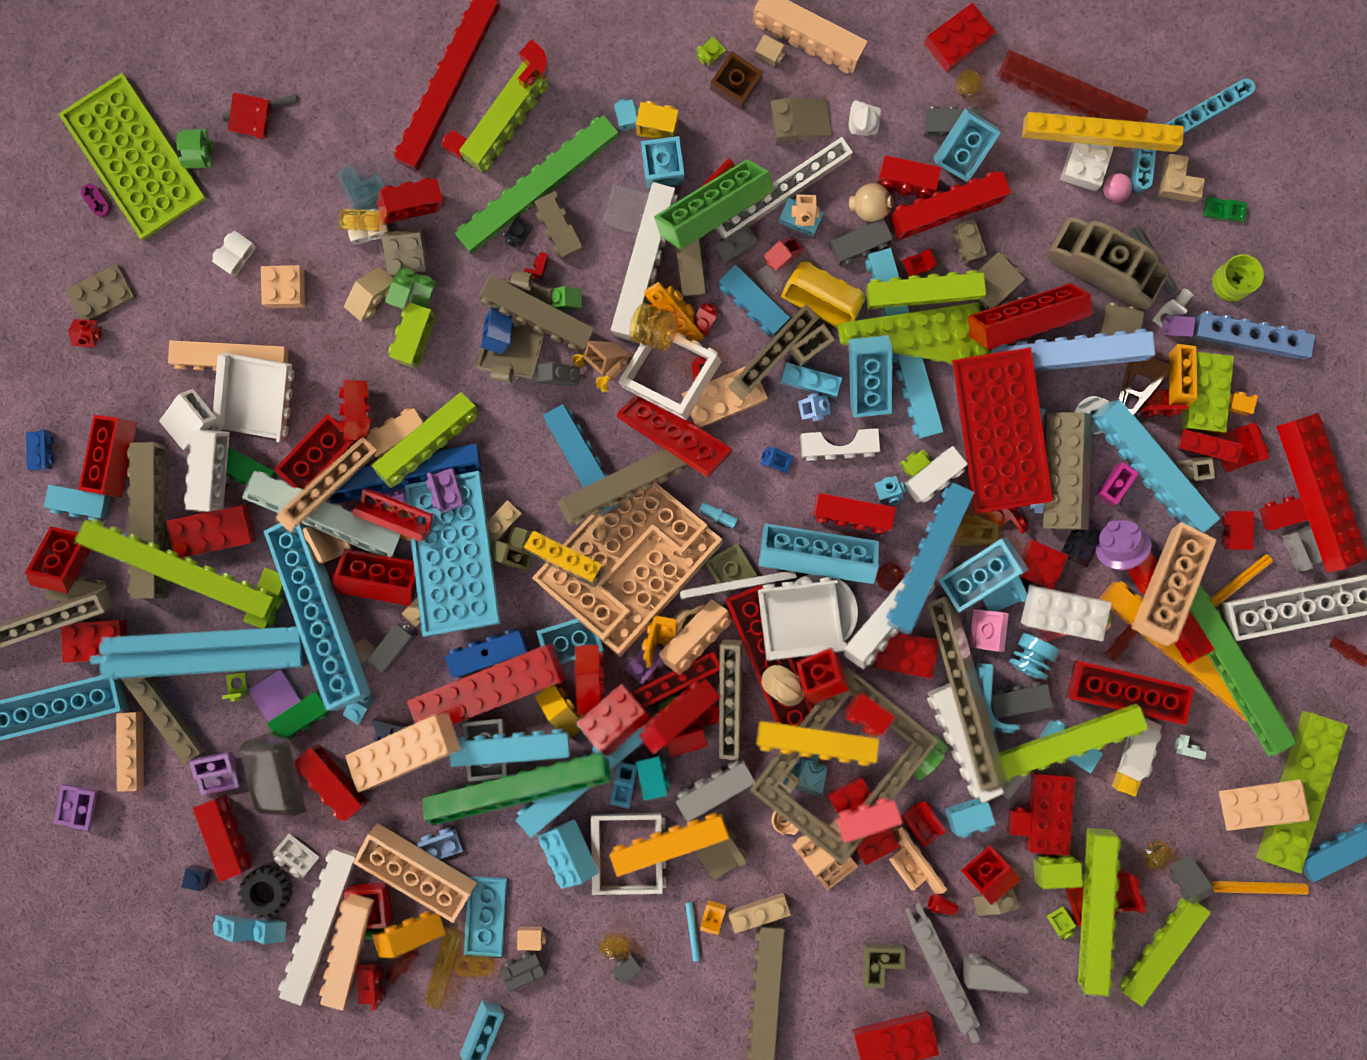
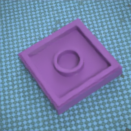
M283 669L278 670L248 689L268 722L301 701L300 696Z

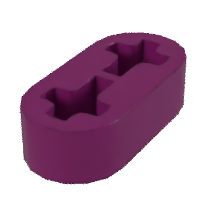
M85 184L81 189L83 199L96 216L101 218L107 217L111 212L110 204L98 187L93 184ZM89 189L95 190L92 192L95 196L94 199L88 195ZM99 202V204L104 206L103 212L97 211L99 207L96 203Z

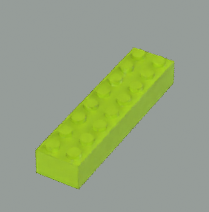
M1302 711L1294 736L1296 744L1290 748L1280 783L1302 780L1310 820L1266 826L1256 858L1300 874L1302 873L1348 727L1347 724L1311 712Z
M1087 828L1078 984L1084 994L1109 996V990H1112L1113 986L1112 977H1110V970L1114 968L1111 950L1115 949V939L1112 938L1113 930H1116L1114 911H1117V899H1115V891H1118L1119 888L1116 871L1120 869V860L1117 859V852L1121 850V840L1110 829Z

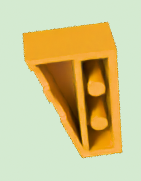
M428 910L420 913V917L406 919L399 925H393L385 928L383 931L372 934L378 956L394 958L446 935L440 915Z

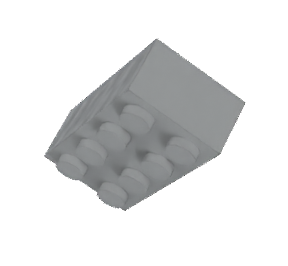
M743 759L732 760L728 763L726 769L718 768L711 773L710 778L705 780L703 777L696 781L693 788L688 789L686 787L677 792L676 804L686 821L689 822L755 783V780Z

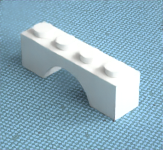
M878 429L858 430L854 440L845 446H834L828 443L823 438L821 432L801 433L800 435L802 458H806V461H816L818 457H825V460L837 459V456L844 455L845 459L856 458V454H863L864 457H875V453L880 452Z

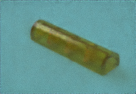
M445 927L444 929L446 935L442 936L424 1002L432 1009H442L464 932L462 930L452 927Z

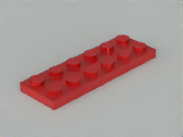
M637 395L617 412L618 419L706 477H709L732 454V448L695 424Z

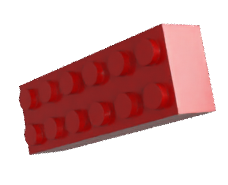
M993 171L986 174L983 179L979 180L977 177L969 180L968 184L964 186L957 184L949 188L950 191L945 193L938 191L926 200L923 197L915 200L912 205L907 206L903 204L896 207V211H894L890 218V223L897 241L1004 202L1011 193L1004 172L997 173Z
M1068 283L969 315L967 317L970 337L986 349L992 350L1003 344L1014 343L1021 338H1030L1034 334L1048 332L1055 327L1066 326L1073 321H1082L1086 317L1092 316L1091 294L1073 283Z
M1074 660L1066 698L1117 710L1137 704L1140 706L1143 716L1186 725L1194 687Z

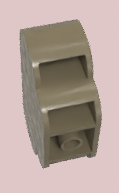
M1072 217L1064 221L1046 254V257L1061 269L1129 306L1138 307L1140 310L1151 308L1170 273L1167 267L1158 262L1160 259L1159 255L1148 246L1105 223L1097 221L1087 223Z

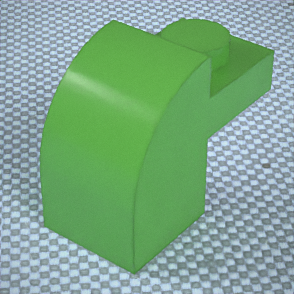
M935 734L933 736L939 741L913 773L919 780L926 777L939 765L945 757L944 753L948 749V746Z

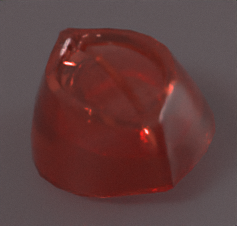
M887 561L877 570L876 581L878 586L892 593L905 576L904 571L899 565Z

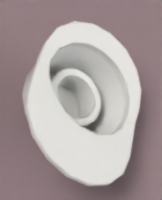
M855 100L850 110L849 130L851 134L861 136L876 134L879 128L881 109Z

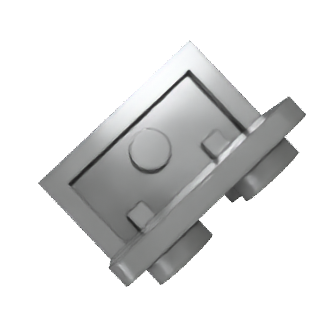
M1310 524L1282 535L1284 545L1297 571L1309 570L1313 568L1312 565L1322 561Z

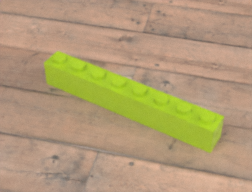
M1134 704L999 752L1007 782L1013 780L1014 776L1029 775L1032 773L1031 770L1037 768L1039 770L1050 767L1051 763L1056 761L1057 763H1062L1069 760L1068 757L1073 755H1085L1088 753L1087 750L1093 748L1095 750L1106 747L1107 743L1122 742L1125 740L1124 737L1130 735L1133 737L1139 736L1148 727L1140 706Z

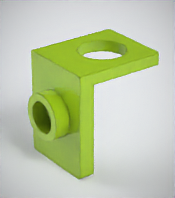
M245 672L226 675L228 694L222 695V699L230 698V702L242 700V696L248 695ZM236 677L242 680V686L239 689H235L231 685V681Z

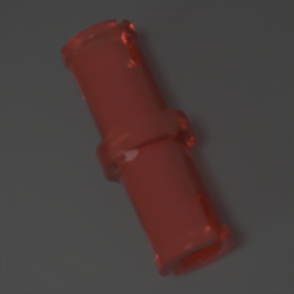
M1129 624L1124 632L1114 639L1115 642L1104 654L1112 661H1115L1120 653L1129 647L1128 644L1139 632L1132 629V625Z
M1334 637L1331 640L1330 648L1343 654L1344 658L1351 659L1362 667L1367 665V655L1357 650L1356 646L1353 644L1349 645L1338 637Z
M416 949L406 952L401 959L395 961V966L384 976L386 980L390 978L388 983L394 985L398 978L409 970L411 963L419 956L418 951L413 953Z

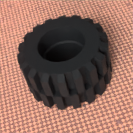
M271 865L261 866L244 877V882L240 883L239 886L242 890L238 892V896H242V899L239 900L240 904L244 903L245 905L243 907L244 911L249 910V915L251 916L257 914L256 918H262L263 916L264 918H269L286 907L285 905L291 900L289 897L292 896L293 891H290L293 886L292 883H288V880H290L289 875L287 877L283 875L285 873L283 869L278 871L279 867L277 866L271 868ZM260 881L267 882L273 887L275 896L272 902H265L258 897L256 887Z

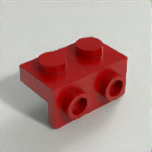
M925 801L916 802L900 816L923 847H927L939 835L947 832L943 821L936 817L932 806Z

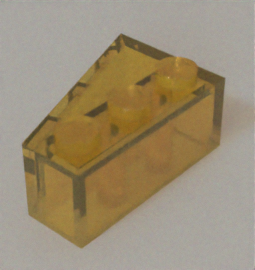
M964 513L950 547L988 548L998 541V524Z

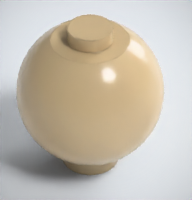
M876 183L862 186L856 192V195L851 196L849 199L850 211H856L857 215L867 222H876L885 218L894 203L893 196H890L889 191L884 186Z

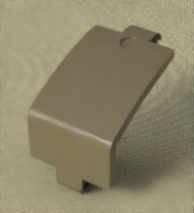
M514 270L511 281L502 280L548 305L551 304L552 290L550 288L534 286V277H532L531 273ZM513 317L514 328L510 334V337H512L510 348H506L502 355L481 348L476 368L491 371V380L511 383L513 376L532 379L539 360L545 333L540 334L533 330L534 327L528 324L522 325Z

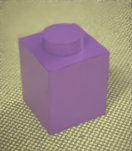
M1165 316L1162 324L1163 335L1193 337L1195 317Z

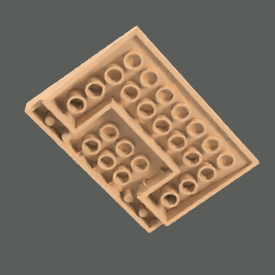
M657 483L653 484V487L645 492L643 490L636 492L637 495L627 500L624 498L620 500L619 507L601 517L599 514L595 516L591 514L563 544L602 564L604 572L596 587L547 563L532 577L536 583L619 657L645 631L649 622H653L654 616H658L723 544L722 539L710 530L706 523Z

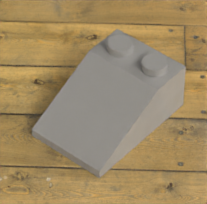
M969 953V956H963L962 980L968 988L1028 993V989L1019 979L981 957L980 954Z

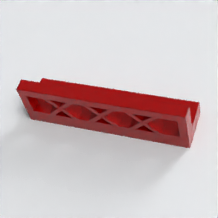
M368 488L362 490L361 503L353 509L354 516L420 542L431 534L434 514ZM368 496L373 497L377 504L368 503ZM383 503H389L393 511H388ZM400 510H407L410 517H404ZM417 517L427 518L426 525L420 523Z

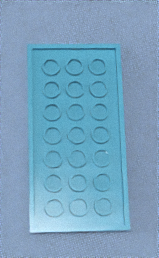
M479 471L456 475L465 506L445 513L434 508L431 500L433 494L428 489L426 481L405 485L407 504L434 514L431 534L421 542L411 538L423 637L500 624L482 479ZM418 516L417 518L420 523L426 525L427 518Z

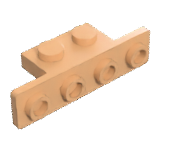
M902 827L893 829L892 833L901 848L889 860L909 888L915 890L926 880L935 894L945 893L947 888L944 886L943 880L936 875L932 865L925 860L920 848L910 839L909 833Z

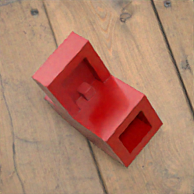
M530 39L519 52L520 60L527 65L526 69L518 77L519 84L525 89L536 82L537 75L545 79L548 73V61L544 50L535 41Z

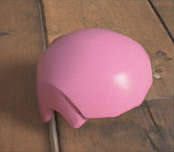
M1122 173L1109 175L1104 180L1102 187L1104 196L1115 204L1126 202L1130 198L1133 188L1130 178Z

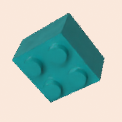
M660 753L637 758L636 765L644 801L667 796V792L670 790V782L668 776L664 777L663 771H666L665 758H661Z

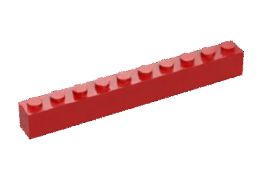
M470 0L471 5L468 11H464L461 18L462 23L460 27H456L453 33V40L451 44L447 45L445 56L436 67L437 72L434 78L432 77L429 80L426 94H423L420 98L418 110L412 114V122L409 128H406L403 132L401 144H398L395 148L394 158L398 163L418 172L501 6L500 0Z

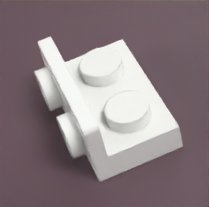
M290 834L286 836L273 852L274 861L282 867L284 865L290 869L289 872L294 877H301L302 879L305 878L308 871L319 859L318 855Z

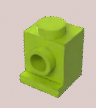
M922 449L917 454L915 451L905 458L907 462L903 460L899 465L912 478L931 462L928 460L930 457L927 452Z

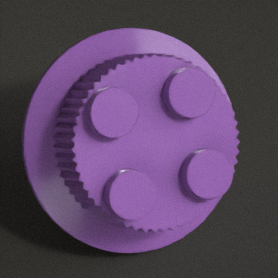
M1126 520L1110 521L1102 529L1103 531H1101L1099 536V544L1096 546V554L1099 561L1106 567L1115 570L1131 569L1140 565L1149 556L1152 546L1150 537L1137 524Z

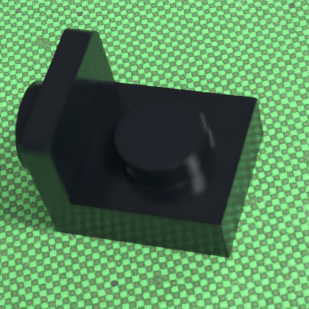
M515 218L508 231L503 233V237L506 239L505 243L513 248L515 246L521 248L532 227Z

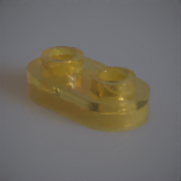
M464 955L459 957L455 963V971L462 977H486L494 969V961L489 956ZM467 962L469 967L463 968L462 963ZM486 962L488 967L482 968L481 963Z

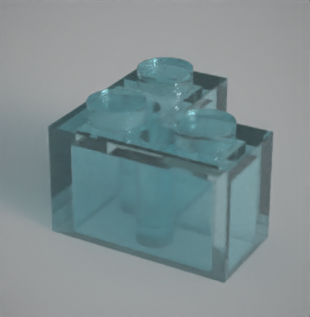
M353 165L335 173L356 213L376 204L380 190L386 186L379 174L362 181Z

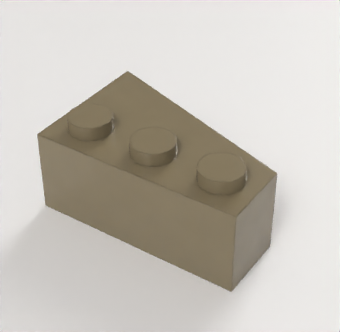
M554 191L534 201L538 210L535 214L540 224L544 222L547 228L544 232L548 240H553L555 246L552 248L556 256H561L562 260H565L582 252V245L566 216L564 208H562L556 192Z

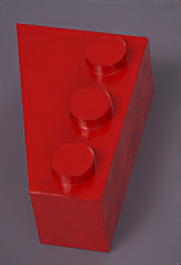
M343 380V386L339 387L338 392L339 399H342V404H339V415H342V421H339V432H343V440H360L362 437L367 440L371 422L370 418H368L367 381Z

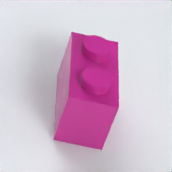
M1124 462L1116 464L1095 496L1110 506L1117 505L1139 473Z

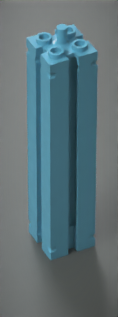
M297 627L103 638V643H100L101 655L90 657L91 664L101 663L100 672L107 679L304 668L303 642Z

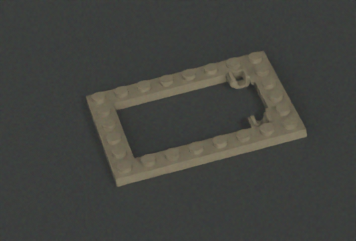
M845 667L844 673L849 691L817 703L799 727L822 731L849 695L854 698L856 694L861 693L895 716L889 727L910 744L864 802V804L869 803L872 806L877 804V800L888 797V800H893L939 740L851 669ZM779 751L749 790L843 865L864 837L844 842L836 819L830 825L826 822L822 824L793 800L794 796L790 793L800 780L790 770L801 758L800 752L792 751V754H786ZM785 777L790 779L786 786L781 783Z

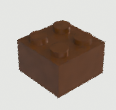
M731 51L711 80L710 90L742 110L762 81L763 71Z

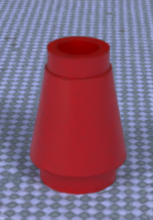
M932 894L929 897L927 907L932 913L956 915L958 911L957 904H954L940 894Z

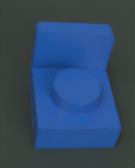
M766 447L761 454L760 465L768 466L787 474L794 456L774 447Z

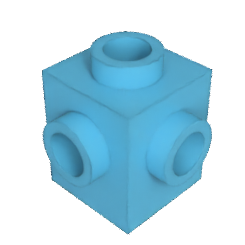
M896 476L886 477L882 481L874 483L881 505L894 506L904 500L902 493L906 491L903 482H898Z

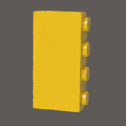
M807 261L800 262L797 265L780 296L800 308L807 304L820 319L835 327L839 323L855 321L866 300L862 290L855 289L845 281L831 276L827 271L820 270Z

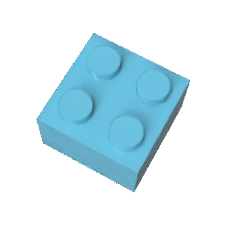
M973 799L945 808L951 831L957 836H961V838L971 836L972 832L977 830L980 832L990 830L991 826L995 825L988 801L982 803L978 799Z

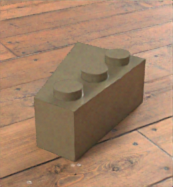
M698 238L685 248L679 249L676 247L683 299L705 297V291H709L708 281L704 280L703 273L706 272L705 261H701L703 244L699 242Z

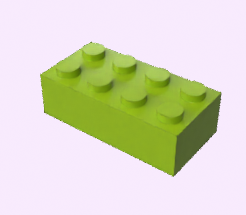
M1196 352L1197 400L1187 410L1183 411L1181 430L1185 429L1210 434L1225 433L1227 430L1234 356Z

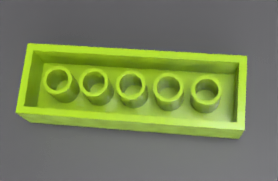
M522 62L459 150L464 161L482 174L485 170L489 171L494 163L492 160L496 155L499 156L503 152L507 139L511 140L516 133L515 128L518 124L522 125L527 117L525 114L529 109L532 110L536 106L540 93L543 95L548 89L547 76L545 79H542L537 75L536 82L532 86L529 85L526 89L519 84L518 77L527 67L524 62Z

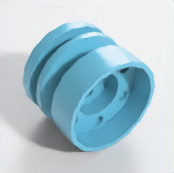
M1023 633L1018 645L1024 649V652L1014 651L1013 654L1019 657L1020 660L1010 658L1009 663L1018 671L1032 678L1047 680L1048 675L1041 672V670L1051 672L1052 669L1045 664V661L1056 662L1060 650L1043 640Z

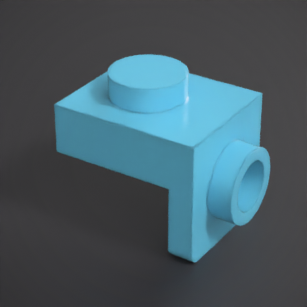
M368 696L347 706L343 716L359 725L375 699Z

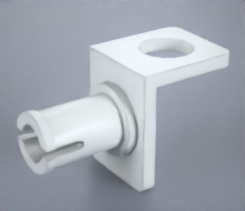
M1182 289L1175 300L1172 299L1165 303L1153 321L1162 328L1163 323L1160 320L1162 314L1167 313L1170 316L1186 314L1188 310L1184 306L1193 297V294L1187 289Z

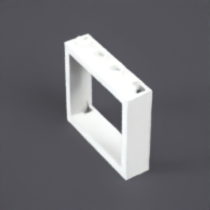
M653 324L618 382L627 391L687 420L719 367L721 360L715 350L711 348L705 349L695 340L690 342L681 333L677 332L674 334L664 325L658 326ZM659 336L708 359L681 405L633 381Z
M661 813L592 814V859L599 874L592 877V895L662 894L663 888H666V876H662V868H666V860L656 863V885L601 886L600 821L655 820L656 832L661 831L662 833V829H665V818H661Z

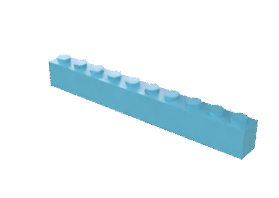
M891 248L868 254L865 266L867 272H871L872 279L870 281L882 279V282H886L890 278L899 277ZM908 306L881 308L883 315L880 317L909 313ZM892 353L893 363L897 362L899 369L896 370L897 378L899 381H902L904 387L901 388L904 400L907 399L909 404L906 407L909 418H913L914 425H912V431L914 436H918V439H923L941 434L943 428L923 359Z

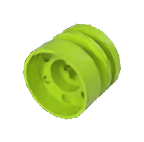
M1239 254L1230 258L1214 272L1212 287L1221 299L1227 302H1237L1261 286L1264 279V270L1261 263L1255 257L1248 254Z

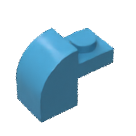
M618 763L610 805L629 808L637 766Z

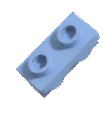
M450 827L440 830V834L432 836V834L422 836L421 841L417 843L418 847L437 859L463 851L457 830H451Z

